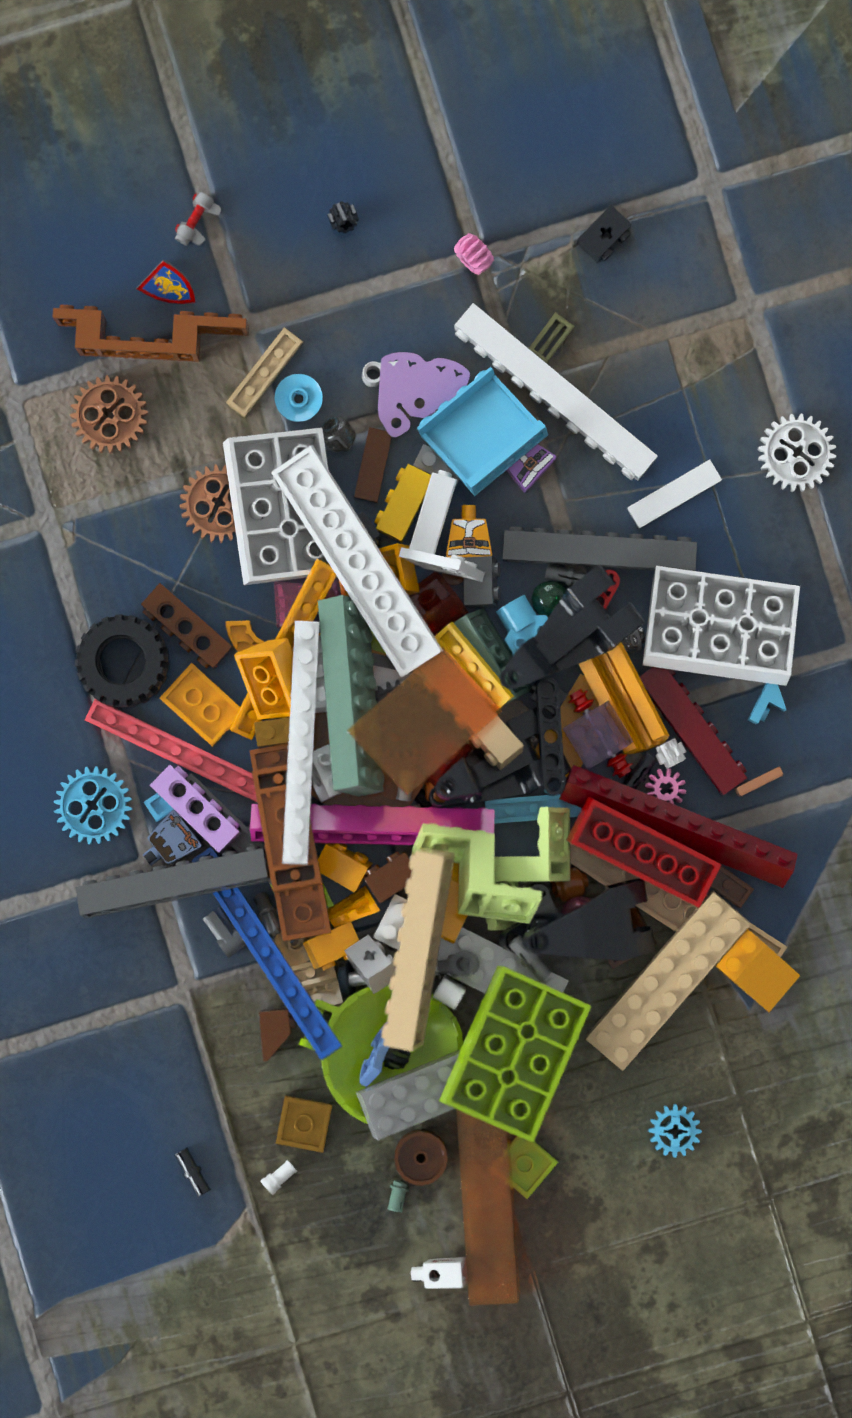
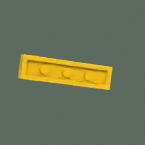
M453 622L449 623L435 636L443 652L494 712L499 711L514 697L510 690L501 684L500 678Z

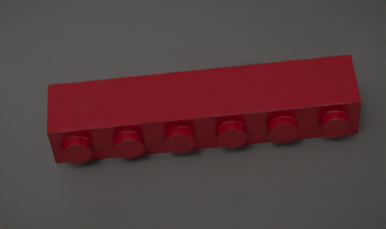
M652 667L640 676L649 697L721 796L725 795L747 779L744 774L747 772L746 768L739 760L735 762L731 757L732 749L725 741L720 742L716 736L719 733L711 721L707 723L701 716L704 714V711L697 702L692 703L688 698L690 692L682 682L678 684L673 676L676 674L674 670Z

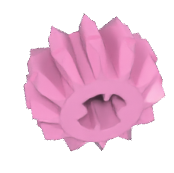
M468 233L466 236H463L454 247V251L461 262L472 273L477 275L485 272L494 261L491 251L482 240L473 234Z
M668 768L665 776H663L661 769L657 770L659 779L652 774L649 776L654 784L646 783L645 787L652 788L653 791L646 794L655 795L656 798L674 804L672 799L678 803L682 802L677 793L686 794V790L679 789L678 787L684 785L685 780L676 782L680 773L676 772L673 777H670L671 769ZM661 783L663 785L667 783L671 785V788H669L672 789L670 794H661L660 790L662 788H659Z

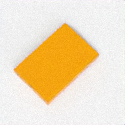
M193 663L184 670L160 697L168 707L212 747L229 730L240 709L237 703Z

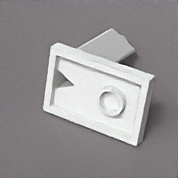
M439 470L438 474L432 473L410 547L409 549L401 547L399 557L423 569L482 582L485 572L477 569V564L465 561V558L457 555H451V558L435 555L457 483V479L452 478L451 473Z

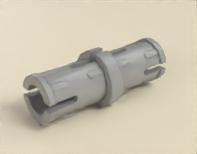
M520 935L509 943V948L516 953L522 961L521 964L527 967L539 982L544 981L552 973L538 958L539 954L529 953L523 948Z

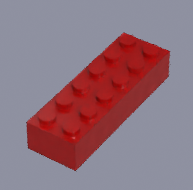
M590 797L587 798L566 839L568 842L700 908L722 865Z

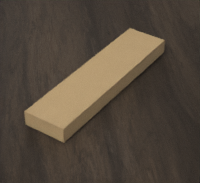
M284 327L226 401V404L246 418L302 346L303 341Z

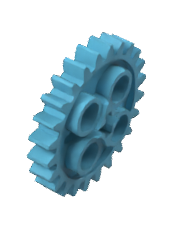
M95 766L93 773H91L89 767H85V774H82L77 769L76 778L71 775L67 776L70 781L69 784L60 783L64 791H56L61 796V800L54 801L55 804L60 805V808L56 809L54 813L62 815L57 820V823L65 822V826L62 828L63 831L71 829L70 838L78 834V842H82L87 837L88 844H92L93 838H96L97 843L101 844L102 837H105L107 841H111L110 833L119 836L117 828H126L122 821L123 819H131L125 813L126 811L133 810V808L126 806V803L132 801V798L125 797V794L130 789L121 788L125 781L119 780L116 782V773L109 777V769L105 768L102 774H100L98 766ZM88 782H94L97 787L96 792L91 796L87 795L84 790ZM105 787L107 789L96 804L99 807L98 810H91L85 822L80 823L81 818L90 809L88 802L95 801L101 790ZM108 796H113L116 799V806L113 809H107L104 805V800ZM76 801L80 802L83 807L79 815L72 814L70 810L71 805ZM95 815L100 816L102 819V825L98 829H93L90 825V820Z

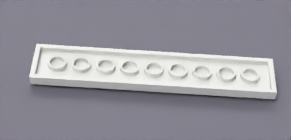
M313 445L273 470L271 473L399 675L401 677L407 675L443 651Z

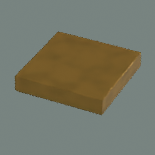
M285 1095L276 1144L323 1153L333 1104Z

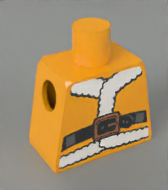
M462 505V519H452L446 552L447 558H451V555L460 557L492 556L486 519H476V505Z

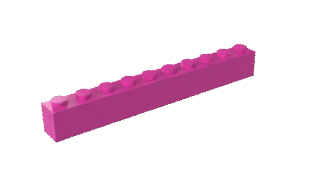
M252 804L250 821L251 841L264 842L258 804ZM310 804V820L315 843L414 845L422 824L431 823L450 828L460 827L471 831L482 830L486 833L494 834L495 809L439 808L435 806L415 808L413 806L390 807L387 805L369 807L365 805L342 806L339 804L325 806Z

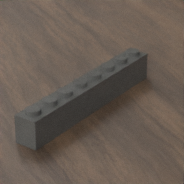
M509 527V530L504 531L503 562L585 567L601 565L602 568L655 571L656 566L690 571L696 570L697 542H691L692 538L677 537V541L667 540V536L655 535L653 539H643L644 535L629 534V538L619 537V533L611 532L605 533V536H595L596 532L581 531V535H574L571 530H557V533H548V529L533 528V532H525L523 527Z
M260 846L246 848V852L237 854L236 851L225 852L222 854L223 857L213 859V856H205L199 858V862H177L175 867L156 866L152 868L151 872L143 873L142 870L129 872V876L120 878V875L108 876L106 881L97 882V880L82 882L83 886L75 887L79 914L87 919L271 881L266 850L260 849Z

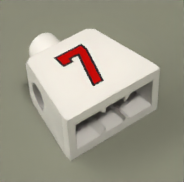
M468 1257L429 1259L423 1263V1267L411 1268L412 1282L424 1281L425 1288H462L470 1281ZM434 1270L439 1272L440 1277L435 1274Z

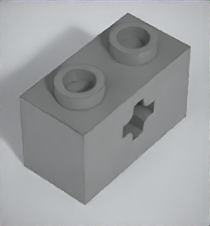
M369 934L344 950L353 968L374 994L389 985L391 977L395 976L396 966H394V959L391 955L385 956L384 953L386 951L378 940L374 942Z

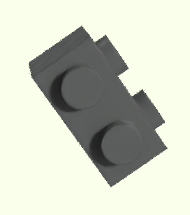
M492 556L463 557L465 561L477 564V569L485 572L482 582L464 578V606L468 608L497 607V601L501 600L500 586H497V577H500L501 574L500 563Z

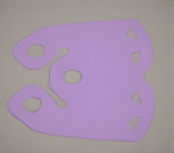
M408 352L391 353L381 358L378 415L388 434L392 437H398L410 428L409 419L401 409L397 408L398 403H402V407L410 416L425 418L434 413L443 402L450 401L456 396L457 391L461 387L468 384L470 372L461 364L449 359L436 358L426 362L419 355ZM395 360H398L395 366L389 363V361L394 362ZM407 360H409L410 362H416V364L410 367ZM436 366H439L441 368L445 366L446 368H444L442 372H440V370L436 368ZM454 369L457 370L458 373H462V375L456 377ZM418 398H422L425 401V405L421 409L416 408L414 405L415 400ZM393 418L401 420L399 428L392 427L391 421Z

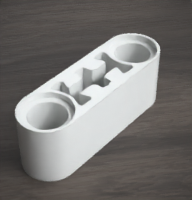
M445 975L435 990L433 997L450 1008L455 1009L465 993L466 987Z

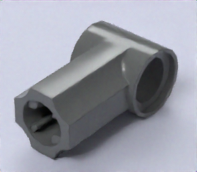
M220 907L203 918L206 925L217 938L216 942L228 958L246 946L242 937Z

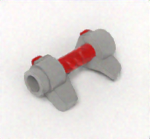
M200 192L199 194H194L192 198L195 209L187 223L181 222L175 228L177 232L175 239L186 246L189 242H193L198 246L204 243L205 238L195 228L203 213L219 216L221 212L220 206L213 203L214 200L211 197Z

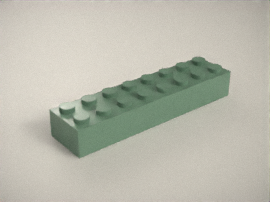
M339 595L318 600L333 791L358 797L384 792L383 784L385 779L381 765L382 751L379 742L380 727L377 719L378 703L375 696L376 680L373 672L374 656L371 649L372 633L370 627L351 597Z

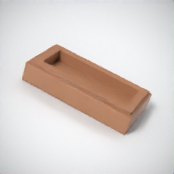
M780 766L734 788L737 796H743L783 776V772Z

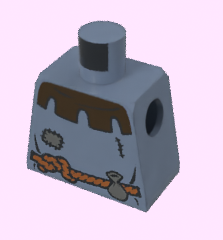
M173 809L147 837L153 847L142 855L151 866L161 858L170 865L204 845L180 814Z

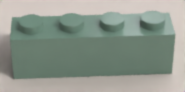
M481 608L463 616L454 624L500 678L501 672L512 658V654L485 609ZM507 672L505 680L508 684L512 685L508 679L509 672ZM514 672L513 678L518 682V675ZM530 684L509 689L514 697L504 706L527 694L531 689Z

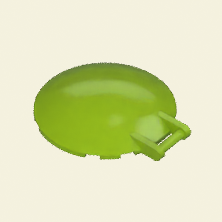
M390 984L375 994L369 987L363 988L350 996L339 1007L319 999L315 1001V1005L322 1015L325 1010L332 1013L328 1025L343 1046L326 1059L321 1060L326 1084L339 1105L350 1115L366 1124L368 1123L356 1092L367 1088L360 1084V1072L364 1059L368 1060L373 1050V1047L370 1046L381 1027L388 1021L389 1014H386V1005L388 1000H391L393 991L390 990ZM433 993L424 1045L410 1051L409 1062L403 1069L391 1070L384 1067L383 1062L381 1072L369 1086L462 1048L464 1044L463 1033L456 1017L444 1003L433 997ZM306 1036L301 1038L299 1045L314 1050Z

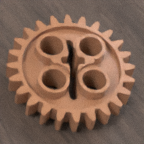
M108 375L105 377V382L96 377L95 385L87 381L89 389L86 390L80 387L83 395L74 396L78 404H71V408L76 410V413L70 414V417L77 419V421L71 425L73 428H80L75 434L77 437L84 435L82 439L83 444L91 441L90 449L93 450L98 445L100 453H103L105 447H108L110 454L113 453L114 447H117L122 452L123 444L131 448V439L136 442L139 441L136 433L144 434L140 425L148 424L142 417L149 415V413L141 408L145 407L147 403L146 401H138L143 395L141 392L134 394L137 387L133 385L128 388L129 381L127 379L120 384L118 376L115 377L113 382H111ZM105 393H114L115 398L111 403L103 402L102 399ZM123 398L124 402L115 408L120 399ZM125 408H130L132 416L126 420L120 418L121 411ZM90 410L98 411V417L94 421H89L86 418ZM106 410L109 412L113 411L114 417L112 419L106 418L104 414ZM104 420L100 428L97 431H95V426L100 424ZM108 426L116 427V433L112 437L104 436V430Z
M216 464L212 472L206 466L205 474L202 475L197 470L196 480L191 477L188 478L191 486H183V489L188 494L180 495V499L186 501V503L180 504V509L187 510L182 514V518H189L186 523L187 527L195 526L193 534H196L198 531L202 532V540L206 535H210V542H213L215 537H219L220 543H223L224 536H227L232 541V534H236L232 503L228 500L230 489H228L223 498L224 507L220 506L213 522H208L215 507L213 501L217 502L225 485H229L226 465L222 471H219ZM214 482L219 485L220 490L217 493H210L207 491L206 486ZM199 504H206L209 507V512L201 515L197 513L196 507ZM226 514L230 516L231 522L228 525H221L217 520L218 517Z

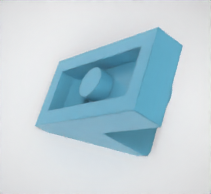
M765 684L747 719L754 724H758L760 720L764 722L770 711L767 708L768 704L783 712L786 711V706L777 684Z

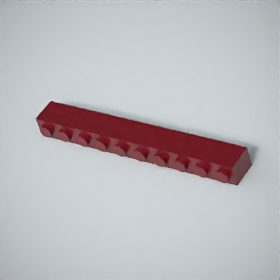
M576 765L572 766L565 780V788L559 798L562 801L583 808L587 798L590 797L718 863L781 888H784L794 872L798 855L795 852Z

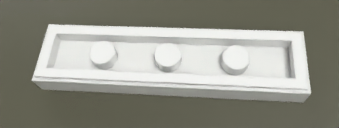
M708 460L627 507V510L640 529L719 483L722 479L711 460Z

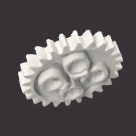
M790 414L789 421H786L782 416L780 418L781 425L772 422L771 425L774 430L767 428L764 432L768 438H760V441L765 444V446L758 447V451L764 452V455L758 457L759 461H765L761 470H769L766 478L775 477L773 485L779 481L782 482V490L787 484L790 485L791 492L795 490L796 486H799L800 491L803 492L805 484L810 489H813V481L815 480L818 484H821L823 481L820 475L828 477L829 473L826 468L832 469L834 467L829 460L836 458V455L830 453V451L836 448V445H829L828 443L834 437L825 436L828 428L821 430L819 428L821 421H818L815 425L812 424L813 416H810L807 421H804L803 414L799 415L798 420H795L794 415ZM789 431H797L800 434V441H791L788 437ZM782 439L783 441H785V443H786L790 448H788V447L785 446V445H782V444L779 442V440ZM809 445H816L819 448L818 456L809 454ZM797 448L801 449V456H797V458H795L793 456V450H796ZM775 450H783L786 454V459L778 461L774 456ZM804 458L812 461L814 463V466L809 465V463ZM795 464H802L805 467L804 475H797L794 472Z

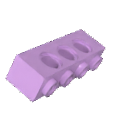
M169 765L150 786L214 849L222 854L241 834L237 829L240 825L231 816L226 819L220 813L223 808L213 799L209 802L203 796L205 791L196 782L191 785L185 779L188 774L179 766L174 768ZM181 784L185 785V795L176 797L174 795L175 787ZM196 801L203 803V810L199 814H193L191 811V806ZM212 818H219L221 822L220 828L216 831H211L208 827V823Z

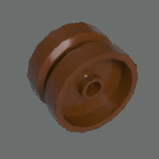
M417 1129L401 1137L396 1145L394 1162L396 1170L404 1180L411 1184L423 1186L435 1182L442 1176L447 1166L448 1154L445 1143L440 1136L430 1130ZM419 1153L426 1156L424 1162H418V1159H416Z

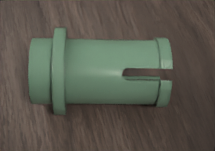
M394 1180L393 1184H390L392 1191L387 1207L388 1210L403 1212L406 1191H409L407 1182Z

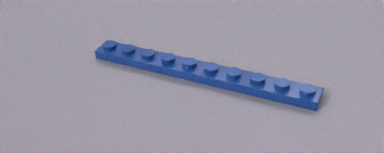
M210 847L192 859V862H199V858L205 856H213V859L219 858L214 848ZM240 888L214 892L213 894L319 1058L324 1060L342 1048V1044Z

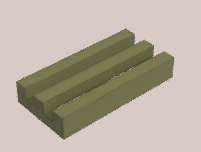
M555 312L528 349L548 364L575 326ZM558 320L560 322L541 349L538 352L534 350L555 321ZM565 325L567 327L566 331L548 355L544 357L542 354Z

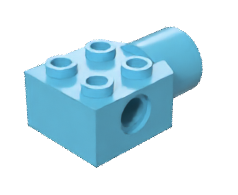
M525 595L518 597L496 611L508 632L504 643L512 656L522 643L537 635L548 619L546 615H536Z

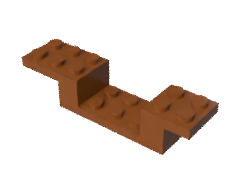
M60 305L59 308H53L52 318L58 326L76 327L75 348L80 356L199 362L201 334L249 336L247 319L242 318L240 314H228V317H218L217 313L206 312L204 316H194V312L181 311L180 315L174 314L172 343H168L169 340L154 339V342H144L145 339L139 337H131L130 341H122L117 336H106L105 340L106 318L103 312L98 310V307L84 306V309H74L72 305Z
M289 743L249 750L272 889L275 893L283 942L331 933L310 819L307 865L283 864Z

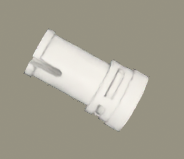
M286 1160L272 1174L269 1173L260 1181L274 1195L281 1188V1185L296 1173L297 1170Z

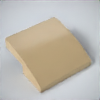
M311 961L291 966L314 1003L316 999L337 1007L343 1003L334 966L324 971L322 967L314 969Z

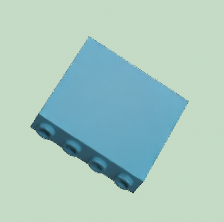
M491 367L486 371L479 372L473 382L468 386L461 387L455 397L450 401L443 402L439 406L438 411L432 416L425 417L417 427L424 441L474 496L548 436L546 426L532 416L497 378Z

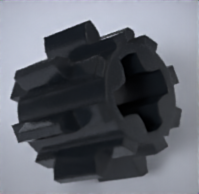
M343 201L332 205V209L329 210L330 214H328L332 229H337L339 233L343 232V234L353 231L354 227L357 226V221H359L354 205H350L348 202L344 203Z
M389 1047L383 1060V1066L391 1070L403 1069L409 1062L411 1052Z

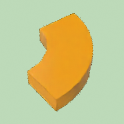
M249 620L225 621L229 639L238 652L264 642L254 634Z

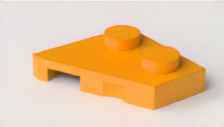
M365 885L327 909L329 920L335 928L380 911Z

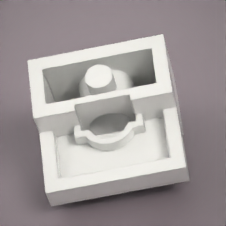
M330 744L313 751L311 783L320 802L341 794V792L333 791Z

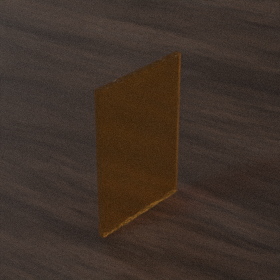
M443 647L441 653L422 664L347 730L407 796L502 712L490 696L480 688Z

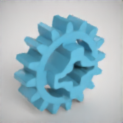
M673 1104L672 1110H669L665 1105L663 1106L664 1113L655 1112L658 1116L657 1120L650 1119V1122L654 1124V1128H648V1132L654 1133L650 1141H657L655 1149L664 1148L663 1155L665 1156L669 1151L672 1152L674 1158L677 1157V1152H681L683 1156H686L685 1149L689 1148L693 1151L694 1147L691 1144L693 1142L699 1143L700 1141L695 1137L696 1134L702 1132L701 1129L695 1127L700 1121L698 1119L692 1120L695 1114L693 1111L686 1114V1106L678 1110L677 1105ZM680 1115L688 1120L690 1126H683L680 1123ZM670 1116V1120L665 1125H660L664 1118ZM676 1124L679 1129L683 1130L678 1132L676 1137H673L670 1132L664 1131L673 1129V1125ZM659 1135L667 1136L670 1146L664 1144ZM685 1136H690L689 1139L683 1145L680 1146V1141Z

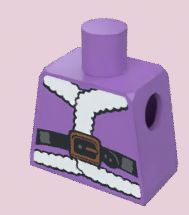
M537 444L506 471L520 489L526 493L556 460V456Z

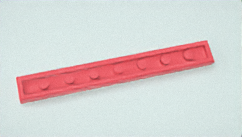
M94 699L85 721L257 802L252 773Z

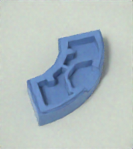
M383 1026L370 1045L373 1047L368 1060L364 1059L362 1064L360 1084L368 1087L381 1072L384 1057L389 1049V1046H384L385 1039L382 1038Z

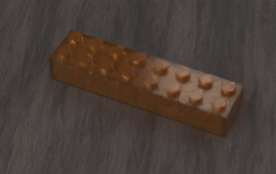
M456 1109L469 1305L518 1303L520 1300L510 1133Z

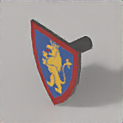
M162 260L136 288L156 300L168 303L185 304L196 302L194 289L190 281L171 262Z

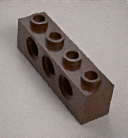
M161 583L141 603L145 608L143 613L152 621L157 618L163 624L161 629L170 637L175 634L181 639L178 644L188 653L193 650L198 654L199 657L196 660L206 669L209 666L215 669L233 649L225 639ZM165 606H172L174 608V614L171 618L166 619L162 617L161 612ZM183 622H190L192 624V630L189 634L180 633L179 627ZM203 637L210 640V646L206 650H200L197 646L199 639Z

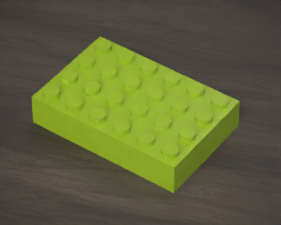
M497 966L439 1102L527 1141L534 1142L591 1006L504 966Z

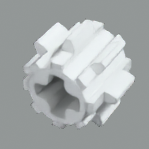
M676 738L656 748L658 754L655 756L659 764H664L666 769L686 759L683 753L687 751L682 742L678 743Z

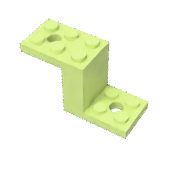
M540 807V813L537 818L540 827V838L538 839L540 857H494V885L505 884L509 887L518 888V881H570V842L566 840L570 833V808ZM486 918L488 930H505L516 923Z
M433 823L422 824L413 845L412 854L424 848L455 853L454 863H459L458 914L530 924L542 900V891H536L531 888L509 887L505 884L494 885L495 834L486 833L482 830L471 831L460 827H444Z

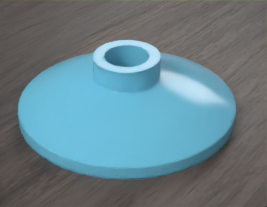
M293 374L284 378L277 386L275 404L280 414L286 419L294 422L307 421L313 418L321 408L323 400L322 391L319 384L313 378L304 374ZM297 395L303 396L304 400L302 403L294 401Z

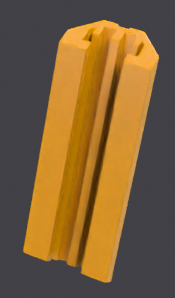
M622 642L607 653L579 663L624 753L630 755L648 751L666 742L669 734Z

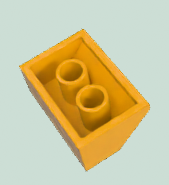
M288 638L267 640L234 654L257 719L290 717L293 651Z

